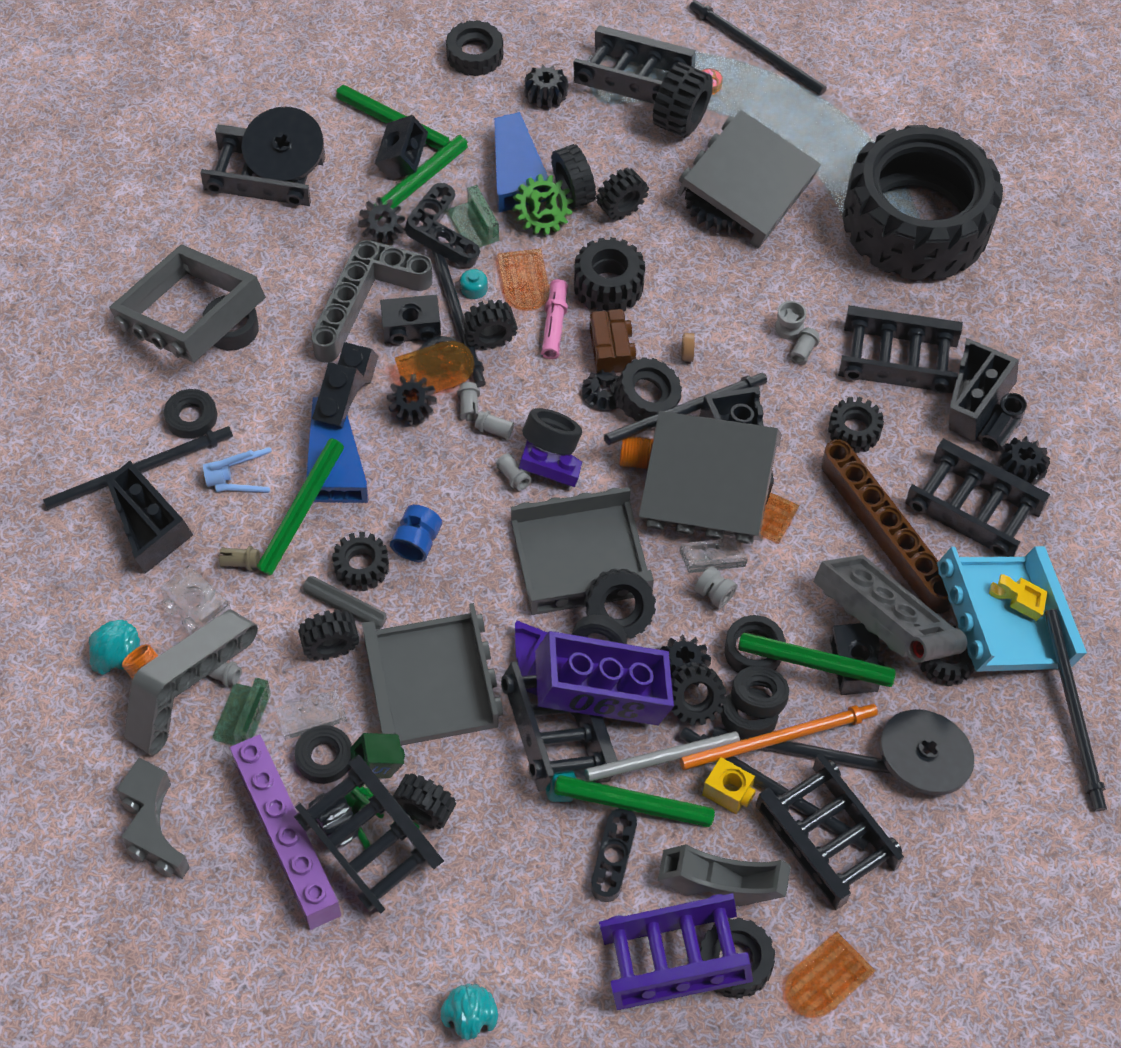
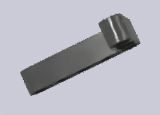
M371 240L358 242L354 246L312 332L311 338L315 358L324 363L337 359L375 280L416 291L427 290L433 283L431 260L425 255Z
M227 610L141 667L131 682L124 738L149 755L157 754L164 747L168 739L174 698L251 645L258 632L257 624L233 610Z

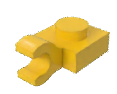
M1004 574L999 576L998 585L994 582L991 583L989 594L994 598L1011 599V608L1035 621L1043 616L1047 598V591L1023 578L1015 582Z

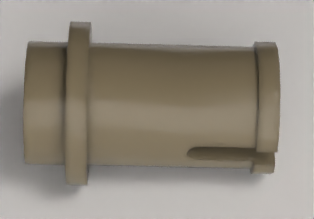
M248 546L247 549L225 547L220 549V554H223V556L219 555L220 567H246L247 570L257 568V564L260 561V552L258 549H254L253 546Z

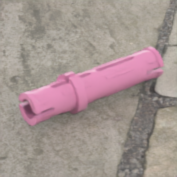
M560 279L551 281L549 300L545 304L547 317L541 355L547 359H557L559 357L563 318L568 309L566 303L568 284Z

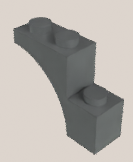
M138 758L116 789L122 801L121 805L127 811L136 814L122 835V840L127 849L126 853L139 862H143L144 859L155 864L154 868L167 877H171L174 874L183 879L190 868L186 856L170 845L163 836L160 825L162 803L171 786L168 774L159 767Z
M685 844L663 850L657 881L685 896L709 891L715 895L733 893L735 906L740 907L786 897L791 865L783 860L771 862L732 860L702 852Z

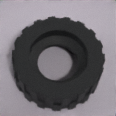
M470 20L457 24L447 34V61L457 72L464 73L467 76L486 75L491 71L493 72L497 66L501 65V60H503L504 56L501 32L498 31L497 27L480 20ZM470 42H480L486 44L488 50L481 54H468L462 51V47Z
M572 144L553 151L551 165L555 181L557 183L562 180L563 183L560 188L562 190H570L565 195L566 199H573V203L568 206L575 209L596 200L594 177L590 165L578 145Z
M642 357L639 360L635 359L628 363L614 386V397L618 402L619 408L625 412L626 416L633 418L636 422L655 415L659 411H665L677 406L682 397V386H680V379L676 376L675 371L672 368L670 369L666 363L659 362L654 358L647 359V357ZM647 380L655 384L661 391L660 400L649 402L640 397L635 391L636 382Z
M614 568L608 572L600 573V576L596 579L594 578L591 581V586L586 590V599H584L586 615H605L612 618L605 609L606 597L616 589L628 590L635 599L633 612L624 619H612L616 620L623 627L627 638L632 639L636 637L635 635L642 634L645 628L653 621L652 617L656 611V599L652 594L651 586L640 575L628 569L621 568V570H617Z
M739 917L736 919L728 918L733 942L746 945L753 954V964L751 966L753 982L713 991L724 994L723 996L728 998L731 996L740 999L747 995L750 997L757 990L763 989L766 982L769 981L775 963V948L772 947L773 941L765 933L766 930L757 926L756 922L746 921ZM715 924L711 930H707L700 945L703 961L719 958L721 952Z

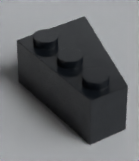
M966 338L960 370L950 405L948 430L975 441L995 413L1001 398L1008 394L1016 384L1019 359Z

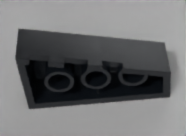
M760 387L705 395L699 417L764 426L763 407L760 405L759 399ZM773 471L771 474L766 504L768 502L774 484Z

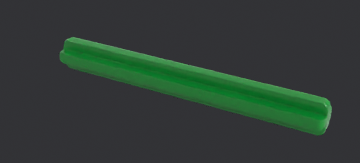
M341 85L336 90V98L386 124L407 117L346 85ZM421 124L428 131L425 144L440 150L450 142L449 137Z
M457 135L419 166L416 173L408 175L381 197L383 205L386 204L388 199H391L393 201L390 207L394 209L468 148L466 138Z
M330 438L257 564V568L267 575L273 574L342 453L344 446L336 439Z
M742 633L738 644V649L743 652L886 687H892L894 684L896 670L893 668L748 633Z
M562 775L556 778L554 793L556 795L710 827L714 821L715 810L711 807Z

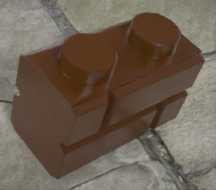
M622 309L609 310L608 312H591L589 330L596 373H599L601 369L604 372L611 373L614 370L615 373H620L628 363L636 359L635 343H629L628 338L632 337L631 320H625V314Z

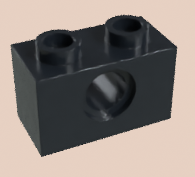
M413 115L387 123L375 164L390 180L416 173L428 131Z
M437 294L380 300L384 344H402L418 340L426 342L431 338L441 336Z
M863 623L833 626L830 636L832 654L854 659V656H859L865 660L864 662L885 666L883 661L879 662L877 652L880 649L878 636L869 632ZM837 675L840 695L878 692L880 687L878 684Z

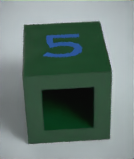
M363 733L350 747L352 759L360 755L378 778H391L404 764L405 753L400 745L398 734Z

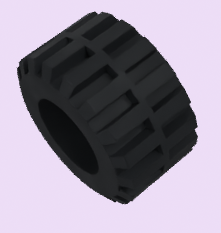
M677 63L668 72L658 90L653 107L654 125L683 138L689 136L697 128L707 110L713 88L712 75L685 63Z
M610 237V240L598 238L596 243L592 240L587 243V247H582L579 250V255H576L574 264V291L578 295V300L581 303L586 302V307L590 310L593 307L597 308L596 311L618 309L626 311V306L632 308L636 304V300L639 301L642 297L645 277V261H643L642 253L637 252L636 246L633 244L627 245L628 241L626 240L616 241V238ZM614 273L619 276L614 278H607L600 276L599 274Z

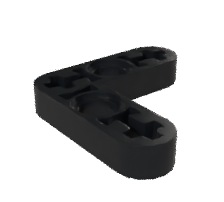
M436 183L409 215L404 228L405 233L411 239L459 266L473 267L476 265L480 254L479 246L439 223L452 206L456 195L455 190L448 184ZM443 196L441 201L437 200V197ZM424 209H432L436 214L427 213ZM421 221L423 223V226L421 225L417 227V225ZM436 237L445 238L449 243L439 242Z

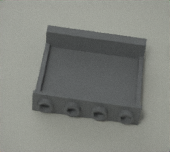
M740 110L734 118L732 116L727 118L721 128L723 132L720 135L718 133L713 135L707 145L709 149L706 152L703 150L699 152L693 162L695 166L692 169L689 167L685 169L679 178V182L682 184L677 194L681 196L687 188L754 233L750 244L760 248L814 179L821 163L743 110Z
M659 411L639 518L647 522L646 527L664 530V526L676 527V532L693 535L694 530L706 532L705 536L714 539H723L724 535L736 537L735 541L745 544H753L754 540L762 541L761 528L776 447H780L781 432L778 428Z
M630 487L622 489L611 488L598 493L586 492L567 498L554 497L547 501L536 503L524 502L511 507V525L531 615L584 607L585 593L587 588L591 586V581L599 577L600 573L608 572L614 568L617 570L624 568L637 573L647 581L653 590L654 579L652 571L648 570L630 504ZM616 589L608 594L605 603L631 599L634 596L628 590Z
M474 603L469 604L470 613L396 627L376 630L375 621L362 623L382 734H398L401 746L498 728V716L503 715V707L500 696L494 697L492 688L497 687L494 668L488 669L486 660L491 659L488 641L482 642L480 633L485 632L482 614L476 615Z

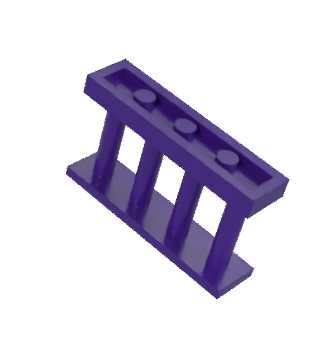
M733 893L726 895L716 894L703 900L627 916H613L608 920L599 921L604 945L614 943L621 978L612 980L610 983L617 1011L753 982L748 952L736 953L728 918L737 917ZM715 922L723 956L703 961L695 926ZM681 929L688 964L668 968L661 933ZM648 936L654 971L634 975L627 940Z

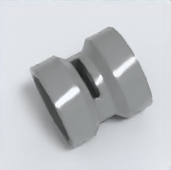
M786 301L779 306L775 330L780 337L787 340L798 338L797 335L804 329L806 319L804 305L796 301Z
M711 566L698 579L694 591L701 596H708L711 599V603L721 609L733 597L738 584L729 578L724 579L721 576V572Z

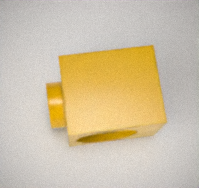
M720 757L704 783L702 796L737 814L742 805L745 807L749 806L756 793V790L752 788L755 776ZM733 784L737 786L739 790L729 791L724 787V785Z

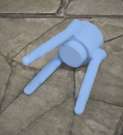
M268 447L254 452L250 450L220 461L203 464L207 487L215 486L216 492L269 493V487L226 484V481L231 480L230 466L272 452V449Z

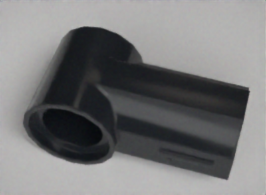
M1008 393L1001 398L998 408L978 438L985 448L1001 452L1002 447L1006 444L1014 430L1021 424L1027 407L1024 397L1017 393Z

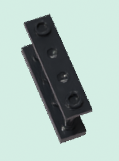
M599 25L595 30V53L589 62L577 58L573 61L574 83L654 104L663 80L649 78L653 69L657 68L669 72L679 62L695 68L696 50ZM606 55L619 59L613 68L600 65ZM629 62L643 65L638 74L624 71Z
M217 125L215 135L218 150H221L214 171L201 169L200 174L205 191L215 194L225 193L284 202L294 206H310L309 185L305 184L308 175L294 181V183L253 177V172L249 169L246 162L241 175L226 173L232 153H242V139L246 128ZM285 141L283 144L278 143L279 149H281L283 146L288 147L287 141ZM323 150V154L318 165H323L324 163L325 150Z
M848 305L844 331L853 332L850 356L842 355L838 376L846 377L849 380L860 379L933 390L940 394L953 393L958 373L948 371L950 347L958 346L963 322ZM864 334L881 336L879 361L861 358ZM893 338L910 341L907 365L890 363ZM921 342L938 345L936 369L919 367Z
M943 438L937 447L933 462L938 464V467L923 489L913 484L911 485L905 504L909 505L916 513L925 514L989 548L999 557H1015L1021 542L1014 538L1029 514L1040 517L1050 494ZM953 472L965 480L950 503H947L933 494L947 473ZM980 486L991 492V495L975 518L960 510L973 488ZM1001 500H1006L1018 506V509L1002 532L990 526L987 522Z
M517 661L510 663L501 678V687L503 693L508 696L529 762V775L532 780H535L538 792L546 789L554 774L585 770L618 761L603 717L538 707V703L531 704L526 689L537 688V676H522ZM571 713L578 725V728L540 732L535 717ZM580 741L584 744L588 755L586 757L550 761L545 745ZM613 776L598 779L596 782H609Z
M821 753L816 756L812 768L815 774L783 795H775L770 787L759 793L756 807L834 909L837 910L847 903L851 894L849 891L851 884L885 861L894 872L899 868L904 856L902 855L903 852L899 843L894 838H889L840 777L841 773L837 765L832 760L828 761ZM822 784H825L836 799L803 821H795L788 812L789 806ZM845 809L856 825L822 848L819 846L815 847L808 838L809 832ZM865 835L871 839L870 842L877 851L843 874H836L828 864L831 857Z
M357 755L348 762L352 768L347 772L349 776L307 810L298 802L295 805L298 813L294 815V818L306 832L311 828L362 890L357 896L367 909L371 911L376 908L381 914L386 909L379 901L380 898L420 865L424 867L429 864L434 870L444 860L362 757ZM365 785L373 794L368 799L370 802L327 836L315 820L357 786L360 789ZM386 811L394 821L389 825L391 829L351 862H348L336 847L377 813L381 815ZM405 838H408L415 847L411 851L412 855L374 887L369 889L357 873L399 839L403 841Z

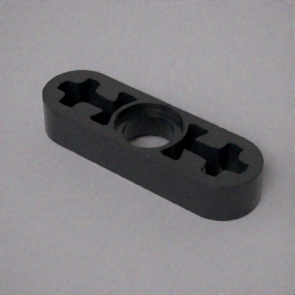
M615 809L607 819L591 880V892L601 902L614 901L621 892L637 828V818L630 810ZM620 819L627 820V826L623 830L621 840L616 838V823H619ZM609 848H618L623 852L624 857L621 861L614 863L608 861L604 854ZM606 870L613 872L611 877V886L613 887H609L608 892L602 891V886L598 884L604 882Z

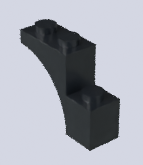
M344 342L338 364L328 362L312 417L314 421L343 428L349 408L357 392L365 383L370 384L379 357L373 349Z

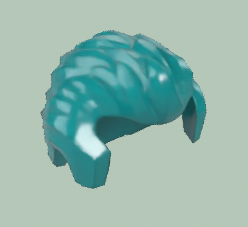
M115 620L109 621L95 630L89 637V656L92 671L104 675L114 668L124 670V667H122L123 660L133 650L140 647V638L138 637L136 627H133L127 621Z
M467 983L466 985L454 988L441 1007V1020L444 1026L451 1028L449 1022L453 1021L456 1033L464 1040L475 1039L484 1025L488 1026L487 1031H493L498 1021V1009L492 994L478 984L472 985Z

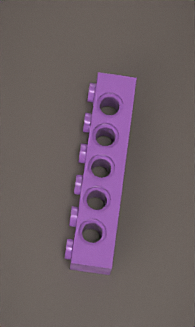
M259 734L231 746L230 750L234 764L309 929L312 930L340 917L339 902L306 831L294 818L297 812L261 735Z

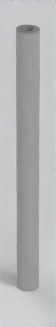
M735 731L585 769V777L590 782L646 768L738 742L740 737L738 732Z

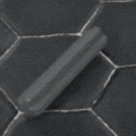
M309 576L303 584V591L342 612L344 610L348 611L355 619L363 623L375 621L376 629H381L387 620L385 612L314 576Z

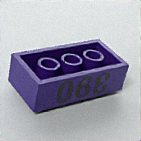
M553 631L547 633L535 651L538 707L657 726L674 707L669 651Z

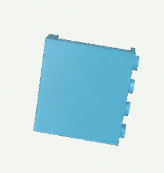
M1035 546L1025 557H959L956 547H951L937 562L939 574L943 579L949 602L952 604L958 621V627L966 635L968 655L976 672L1058 669L1045 614L1043 613V616L1035 621L1011 608V599H997L989 594L991 583L994 582L998 585L1001 574L1009 576L1015 582L1023 578L1047 591L1044 612L1050 609L1057 610L1071 668L1087 654L1045 546Z

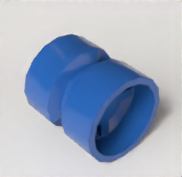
M414 504L409 505L400 520V526L396 529L390 541L391 549L404 559L414 562L425 561L433 546L432 541L435 540L440 531L442 519L436 512L427 507Z

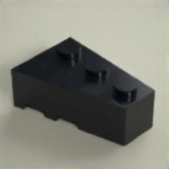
M128 461L106 479L114 504L122 520L125 534L130 542L134 559L145 573L193 536L183 518L131 461Z

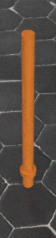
M874 703L862 707L857 705L850 706L848 711L681 757L680 765L683 770L718 761L720 757L726 759L849 723L858 725L862 723L863 719L877 716L878 710Z

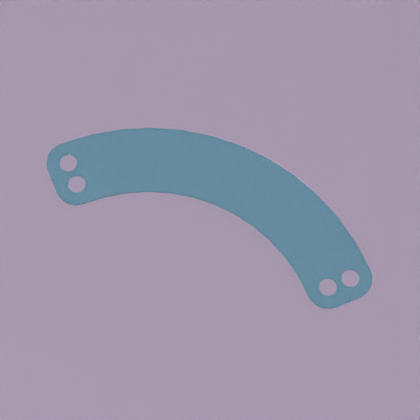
M696 52L695 68L701 71L712 69L710 70L713 72L712 79L717 81V86L712 88L707 110L732 116L733 118L740 110H743L821 163L816 175L827 187L842 217L853 164L856 163L857 155L869 141L875 143V141L839 109L793 81L738 60ZM592 54V55L588 58V60H587L588 62H589V60L592 58V56H593L594 54ZM606 55L602 62L610 60L617 63L619 59ZM629 62L624 71L638 74L643 65ZM654 68L649 78L662 81L668 71ZM715 71L721 74L722 80L720 84H718L719 79L716 77ZM590 87L592 94L604 103L626 104L645 102ZM906 185L889 189L883 193L889 203L906 215L920 219Z

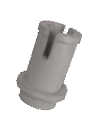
M809 327L804 328L798 333L799 340L790 354L791 360L800 365L807 363L813 347H816L820 342L819 333Z
M465 382L457 390V396L460 398L461 403L460 418L465 420L466 415V421H475L479 414L477 397L480 396V389L473 382Z
M489 410L486 412L480 411L475 422V428H478L481 433L487 431L508 440L513 431L514 422L491 415Z
M506 453L497 460V469L508 478L509 484L513 489L523 490L529 486L532 480L530 472L519 469V464L511 454Z
M226 662L207 676L222 681L225 686L236 685L240 680L242 669L238 667L236 662Z

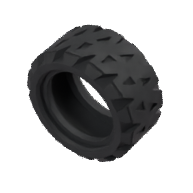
M907 125L905 129L898 131L895 128L876 136L875 143L869 141L858 153L856 163L853 164L842 215L845 232L851 233L850 242L861 256H868L873 266L886 273L895 272L901 274V278L923 280L926 277H932L933 280L951 277L958 270L964 271L970 267L986 249L1002 202L1003 186L1000 183V173L993 160L987 159L984 149L971 139L966 140L955 131L942 127L938 129L930 128L927 125ZM903 185L928 187L947 196L956 205L960 213L943 220L914 218L892 206L883 193Z

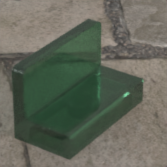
M478 185L468 187L467 203L448 209L451 220L459 234L476 243L479 248L498 242L499 223Z
M255 678L252 687L238 683L233 685L213 734L215 741L234 746L255 736L271 696L268 680Z

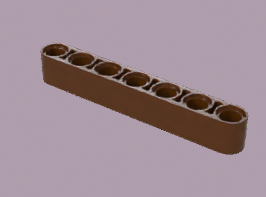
M842 440L830 441L824 450L822 459L823 472L922 603L935 613L941 614L949 610L951 603L949 602L943 579L938 571L937 558L850 445ZM918 569L924 570L926 573L919 572ZM936 593H941L945 597L938 596Z

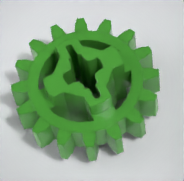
M542 174L536 176V182L530 177L526 179L527 186L521 184L518 187L522 194L513 196V199L518 201L519 204L512 209L513 211L520 212L516 221H525L524 230L531 226L533 227V234L536 235L542 229L545 236L550 234V228L557 232L560 230L559 224L566 225L568 223L564 216L572 214L573 211L568 209L567 205L573 203V199H566L565 195L570 190H562L560 188L563 183L562 180L553 183V175H549L544 180ZM545 187L548 190L546 192H539L534 190V188ZM549 197L546 200V209L538 212V210L540 209L539 207L541 205L540 201ZM556 197L559 199L560 208L557 207ZM526 202L529 203V214L526 209ZM543 217H546L548 220H552V222L549 223H540L537 221Z

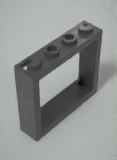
M181 244L109 308L114 316L113 322L119 325L123 332L132 333L141 341L151 342L160 350L165 349L172 352L177 358L182 357L195 363L261 303L266 296L257 276ZM186 274L230 292L185 333L179 332L142 314Z

